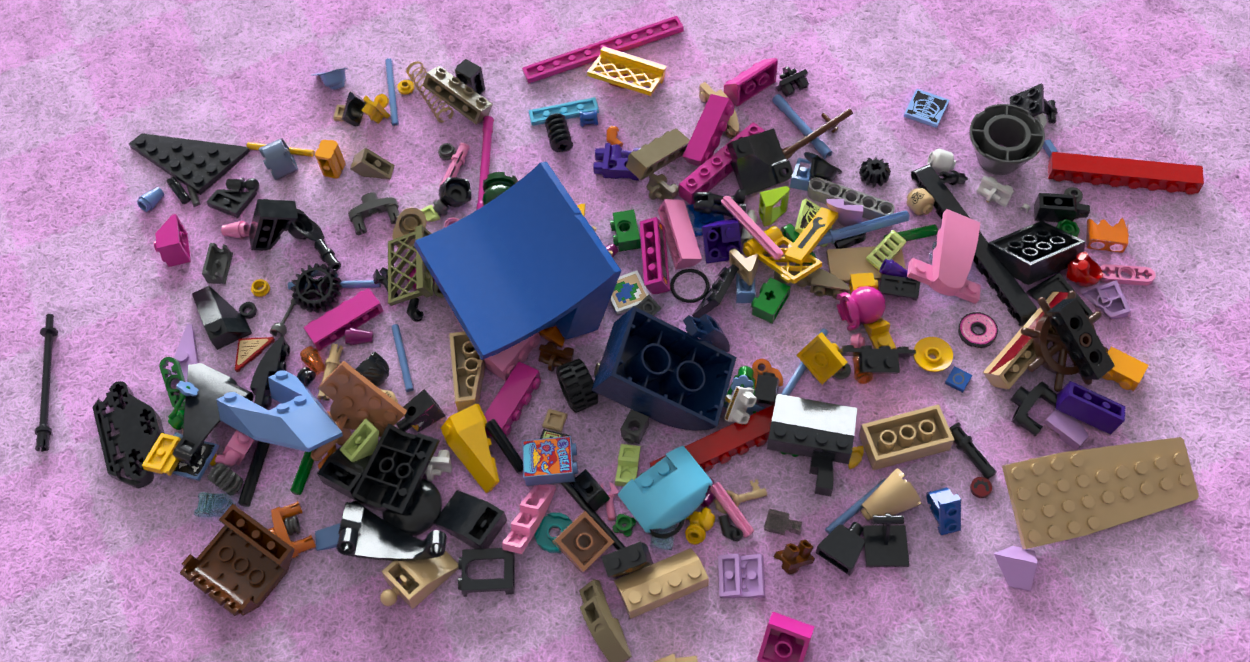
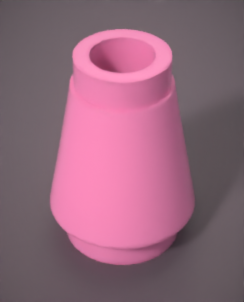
M244 221L223 225L221 233L223 236L244 239L249 236L250 225Z

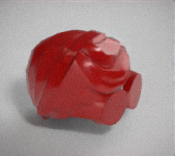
M1081 252L1076 256L1075 260L1068 264L1066 276L1070 281H1074L1079 286L1089 287L1097 284L1103 278V271L1087 252Z

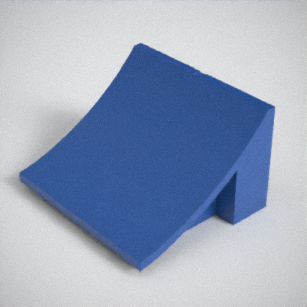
M547 161L539 163L516 184L475 212L414 242V247L481 360L496 355L550 327L557 326L565 340L598 330L621 274V269L589 222L582 215L580 209Z

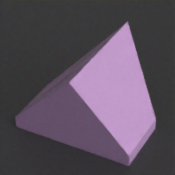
M1011 546L994 553L1008 586L1031 591L1038 564L1035 550Z

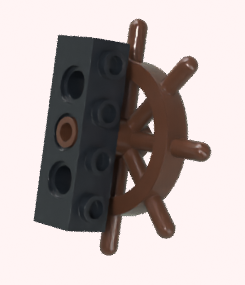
M1069 291L1067 299H1063L1053 308H1050L1044 297L1038 299V304L1044 315L1039 319L1035 330L1026 327L1021 329L1022 335L1033 337L1034 351L1037 359L1027 367L1030 372L1035 371L1042 365L1048 371L1056 374L1054 390L1060 392L1063 387L1064 375L1079 373L1084 383L1090 385L1092 380H1099L1115 367L1107 353L1108 348L1103 346L1093 325L1102 317L1101 312L1096 311L1088 317L1077 301L1075 291ZM1050 326H1052L1056 334L1048 333ZM1047 341L1053 342V346L1049 349L1047 347ZM1057 352H1059L1058 363L1052 358ZM1068 354L1073 364L1065 367Z

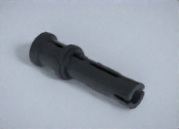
M957 422L949 429L954 442L957 444V449L963 450L985 478L989 479L995 475L997 471L972 443V437L963 431L961 424Z

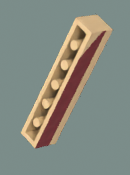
M1053 291L1046 299L1050 308H1053L1063 299H1067L1068 293ZM1041 307L1022 328L1026 327L1035 330L1039 319L1044 315ZM1050 326L1048 333L1056 334L1052 326ZM1021 329L984 370L983 374L991 385L1003 389H1010L1027 369L1028 365L1037 358L1033 346V337L1024 336L1021 334Z

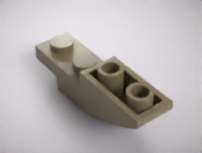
M820 268L796 283L800 287L811 286L810 293H814L816 296L828 295L834 299H837L836 296L838 294L849 293L850 288L841 279ZM776 271L774 272L775 280L780 281L784 284L787 283L786 281L781 279L779 273H777ZM789 271V273L795 276L800 271Z
M593 579L579 590L583 605L580 607L583 618L609 662H625L632 656L621 625L617 618L612 617L600 581Z

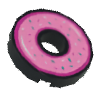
M972 312L966 314L961 319L958 326V334L967 345L985 348L995 341L998 334V326L989 315L981 312ZM973 327L982 328L983 333H975Z

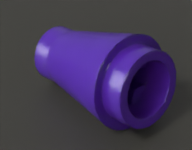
M885 259L883 261L880 273L908 278V270L892 259Z

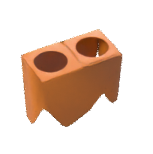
M1123 218L1114 226H1111L1104 219L1098 225L1092 219H1087L1086 244L1088 249H1094L1090 246L1093 242H1102L1105 246L1096 250L1120 253L1125 251L1128 246L1129 232L1128 224L1126 227ZM1120 244L1123 246V250L1113 251L1110 249V246Z

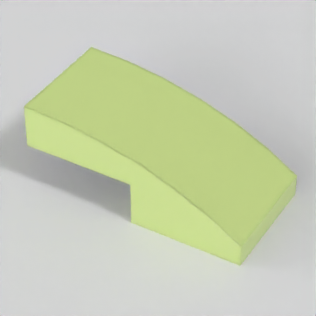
M621 444L615 486L624 487L631 479L635 480L637 478L641 446Z

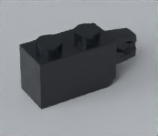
M1039 193L1034 204V221L1060 222L1066 219L1074 221V219L1087 218L1090 213V205L1077 203L1074 195Z

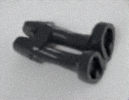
M738 189L735 195L730 197L746 213V204L744 203L745 189ZM709 191L696 192L694 194V211L706 214L718 213L735 218L724 206L715 205H722L721 200L724 196L713 194Z

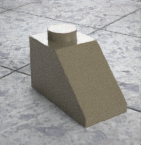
M364 148L354 155L350 170L362 177L391 179L395 165L371 150Z

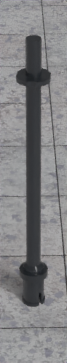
M53 314L46 315L45 328L40 329V334L45 339L39 426L35 428V435H37L35 450L40 451L41 447V452L49 450V435L52 433V429L48 426L53 336L58 335V330L53 328Z

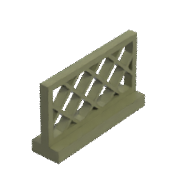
M423 225L416 226L415 232L388 241V304L390 306L422 295L426 298L433 296V277L414 244L412 247L408 245L412 239L416 238L417 240L432 234ZM402 244L395 253L394 246ZM407 247V248H409V251L406 253V255H405L404 258H403V257L400 256V255L402 254V252H403V251L405 250V248ZM415 252L416 257L412 262L408 261ZM397 259H402L398 266L395 268L394 263L397 261ZM406 263L410 264L404 273L401 272ZM416 268L414 276L412 278L409 277L412 270ZM400 273L402 276L395 284L394 279ZM408 278L410 281L403 289L401 285ZM416 283L417 290L410 293L409 290ZM398 289L402 290L400 295L394 298V295L398 291Z

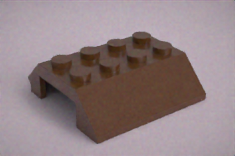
M232 504L219 519L224 524V527L197 558L189 554L182 563L183 569L180 571V575L189 582L194 581L193 585L205 594L209 593L208 596L220 606L225 604L224 609L233 616L239 614L244 616L260 607L287 574L295 549Z

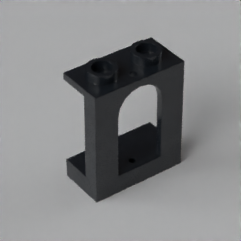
M502 548L462 550V557L458 559L459 570H462V577H458V590L462 591L464 597H467V593L505 591L506 595L515 594L514 552L506 551ZM504 559V578L475 580L468 577V564L475 560Z

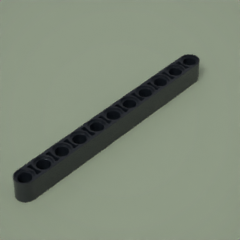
M928 164L911 171V178L916 181L917 187L925 189L934 198L933 206L941 219L946 209L970 218L947 186L939 181L940 177L931 165ZM979 231L973 259L977 265L976 268L981 275L984 274L989 286L997 292V297L1003 304L1005 303L1008 307V312L1019 322L1018 325L1022 326L1033 316L1037 308L1016 279L990 250L987 240Z

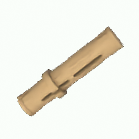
M331 344L328 359L325 360L326 367L322 382L341 364L339 362L343 350L341 345L337 348L338 344ZM319 390L317 398L321 400L323 397V400L329 401L330 398Z

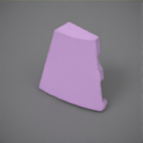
M826 199V205L829 209L838 212L839 218L837 220L842 226L846 227L861 223L863 205H844V199Z

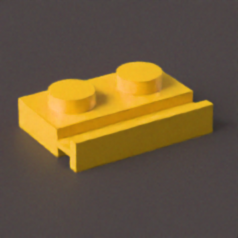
M161 433L143 462V469L160 474L166 473L168 476H171L179 463V460L173 456V451L181 439Z

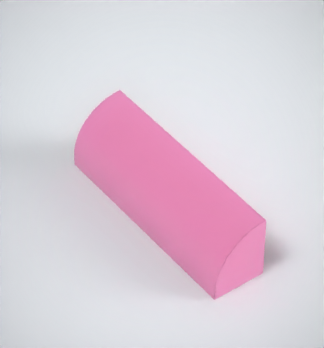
M664 199L658 209L661 223L665 227L666 240L675 269H682L694 266L702 260L685 202L684 200Z

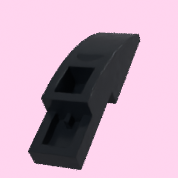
M280 337L268 349L257 366L251 381L250 389L255 395L254 403L265 409L270 407L272 403L268 377L275 375L278 371H286L287 369L285 359L286 356L290 355V346L284 337Z

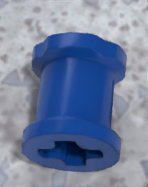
M597 110L584 113L579 111L581 127L587 124L598 125Z

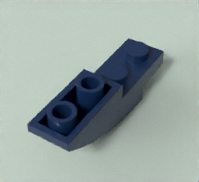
M706 314L699 319L689 315L683 319L686 325L685 329L690 336L700 338L725 352L730 351L729 342L715 319Z

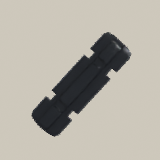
M172 176L167 179L169 187L182 204L191 201V198L175 177Z

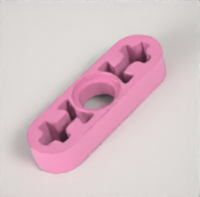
M1109 264L1100 266L1103 272L1107 271L1110 274L1106 276L1103 273V278L1100 281L1104 283L1117 280L1118 284L1150 285L1156 276L1155 272L1148 267ZM1126 272L1131 276V278H1123L1121 276V273ZM1143 273L1146 274V276L1149 278L1145 279V276H1142Z

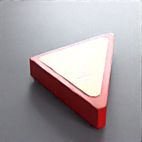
M274 337L238 339L235 371L240 372L250 361L252 362L265 348L274 343Z

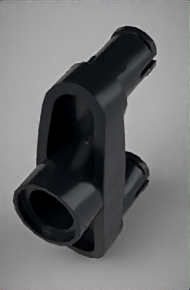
M1043 381L1034 387L1031 392L1021 386L1010 399L1018 405L1012 422L1017 426H1022L1033 436H1036L1043 428L1042 425L1028 416V411L1037 399L1042 398L1056 408L1057 394Z

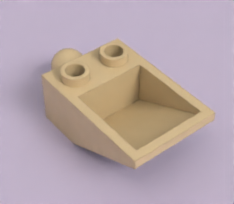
M446 551L442 556L436 558L393 561L382 570L385 581L392 589H386L381 593V603L385 606H392L396 603L397 596L399 595L413 610L459 569L458 563ZM399 578L401 579V582H402V583H400V584L397 582V580H398Z

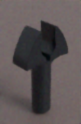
M382 267L379 273L378 269H376L373 274L374 284H383L388 292V270ZM397 292L395 293L394 298L399 296Z

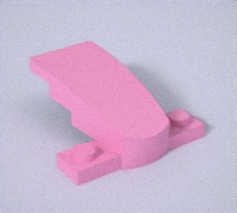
M946 209L943 212L942 227L937 234V246L933 250L932 265L912 258L909 261L907 277L929 285V287L940 294L957 296L976 304L980 300L981 285L967 280V276L977 247L980 222Z

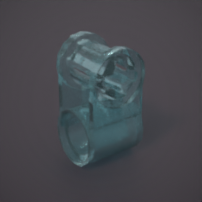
M201 492L198 494L199 502L197 509L194 510V515L207 518L222 517L232 504L235 506L236 504L227 494Z

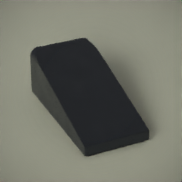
M586 469L575 477V482H571L594 511H597L610 499Z

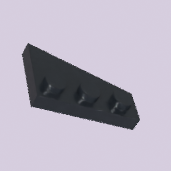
M735 264L728 268L724 267L719 272V278L713 283L707 295L694 311L693 317L699 319L721 303L739 270Z
M1057 273L1029 289L1026 294L1038 301L1040 297L1047 299L1053 291L1068 293L1069 291H1074V289L1060 273ZM1076 293V299L1084 313L1088 317L1091 316L1093 312Z

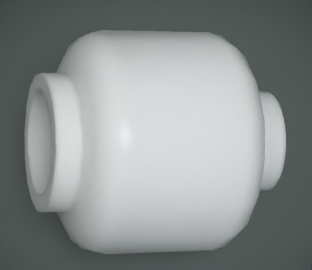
M936 149L930 153L927 165H931L937 173L942 171L949 172L955 168L956 160H954L952 152Z

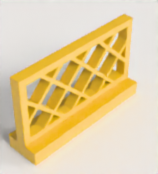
M603 47L600 56L587 71V76L651 96L659 83H663L666 66Z

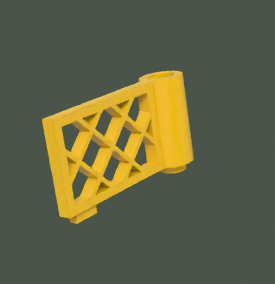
M776 226L763 231L778 247L782 244L788 247L780 248L784 254L793 244L792 241L783 236L781 230ZM754 237L743 244V252L747 257L758 254V259L779 273L781 279L787 283L795 284L822 267V262L811 254L803 262L812 263L813 265L803 266V264L800 266H789V263L794 262L786 260L785 257H781L780 260L766 257L764 255L769 253ZM776 262H787V266H779ZM789 271H800V273L793 276Z

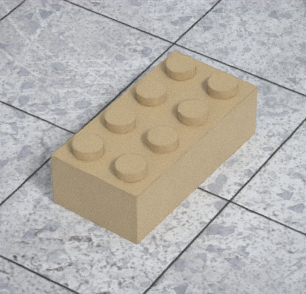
M939 404L862 424L859 432V437L872 470L949 451L954 442Z

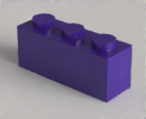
M1069 381L1057 394V410L1110 435L1125 421L1126 406L1072 381Z

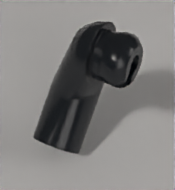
M417 297L410 299L406 311L408 316L416 322L421 321L424 316L423 311L420 312L417 309L420 301Z
M728 515L718 517L723 536L732 541L742 539L743 532L730 524Z

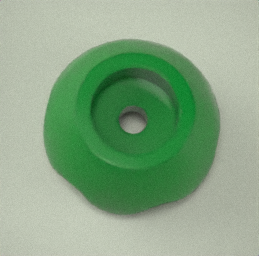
M1068 219L1058 222L1056 228L1075 237H1078L1080 232L1077 223Z

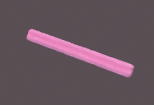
M724 196L721 200L722 205L774 260H780L784 255L783 251L730 196Z

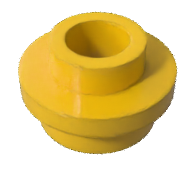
M403 80L399 82L397 89L399 93L408 95L413 92L414 83L410 80Z
M257 279L252 283L251 292L254 296L263 297L269 293L270 285L267 281Z
M691 524L686 528L685 535L689 543L696 545L703 542L706 538V532L700 525Z

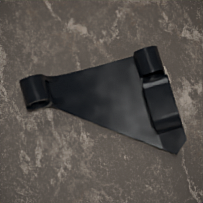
M202 363L188 365L187 382L192 383L199 391L197 396H186L183 437L173 451V456L177 460L191 467L195 466L200 460L205 439L220 422L216 399L223 397L229 392H235L250 401H253L254 394L251 391L238 386L233 378Z
M356 500L345 503L338 532L337 550L343 555L374 560H423L442 556L445 553L447 536L443 531L434 530L424 540H420L386 522Z

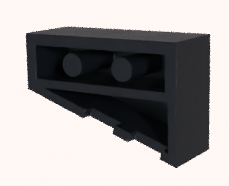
M257 200L249 230L251 250L266 251L272 249L281 238L280 235L283 231H287L290 223L298 219L295 201Z

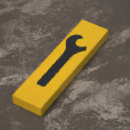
M822 207L784 254L785 259L802 265L839 218L838 212Z

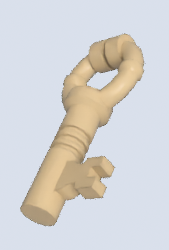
M755 479L754 483L753 480L750 481L753 487L751 492L738 495L729 490L725 491L732 497L733 502L738 507L742 502L767 496L766 489H760L758 486V479ZM715 499L716 510L727 514L718 500Z

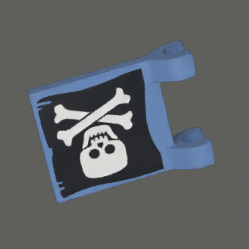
M176 432L174 434V436L179 437L180 439H182L183 435ZM204 441L201 458L198 463L191 467L179 461L172 474L200 481L219 445Z

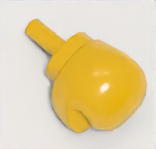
M704 507L700 512L694 511L692 515L685 518L690 520V525H700L705 531H709L715 522L714 514L707 507Z

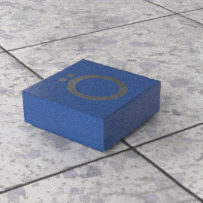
M954 366L945 384L963 393L972 375Z

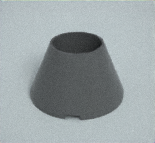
M1010 104L988 106L984 111L976 114L970 125L969 136L981 167L995 175H1006L1034 158L1042 149L1045 140L1044 128L1038 118L1034 119L1028 114V110Z

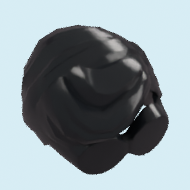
M448 177L439 187V198L448 206L459 207L471 200L472 193L468 179Z

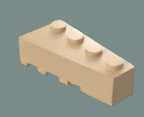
M465 331L449 333L454 395L458 412L474 404H479L486 366Z

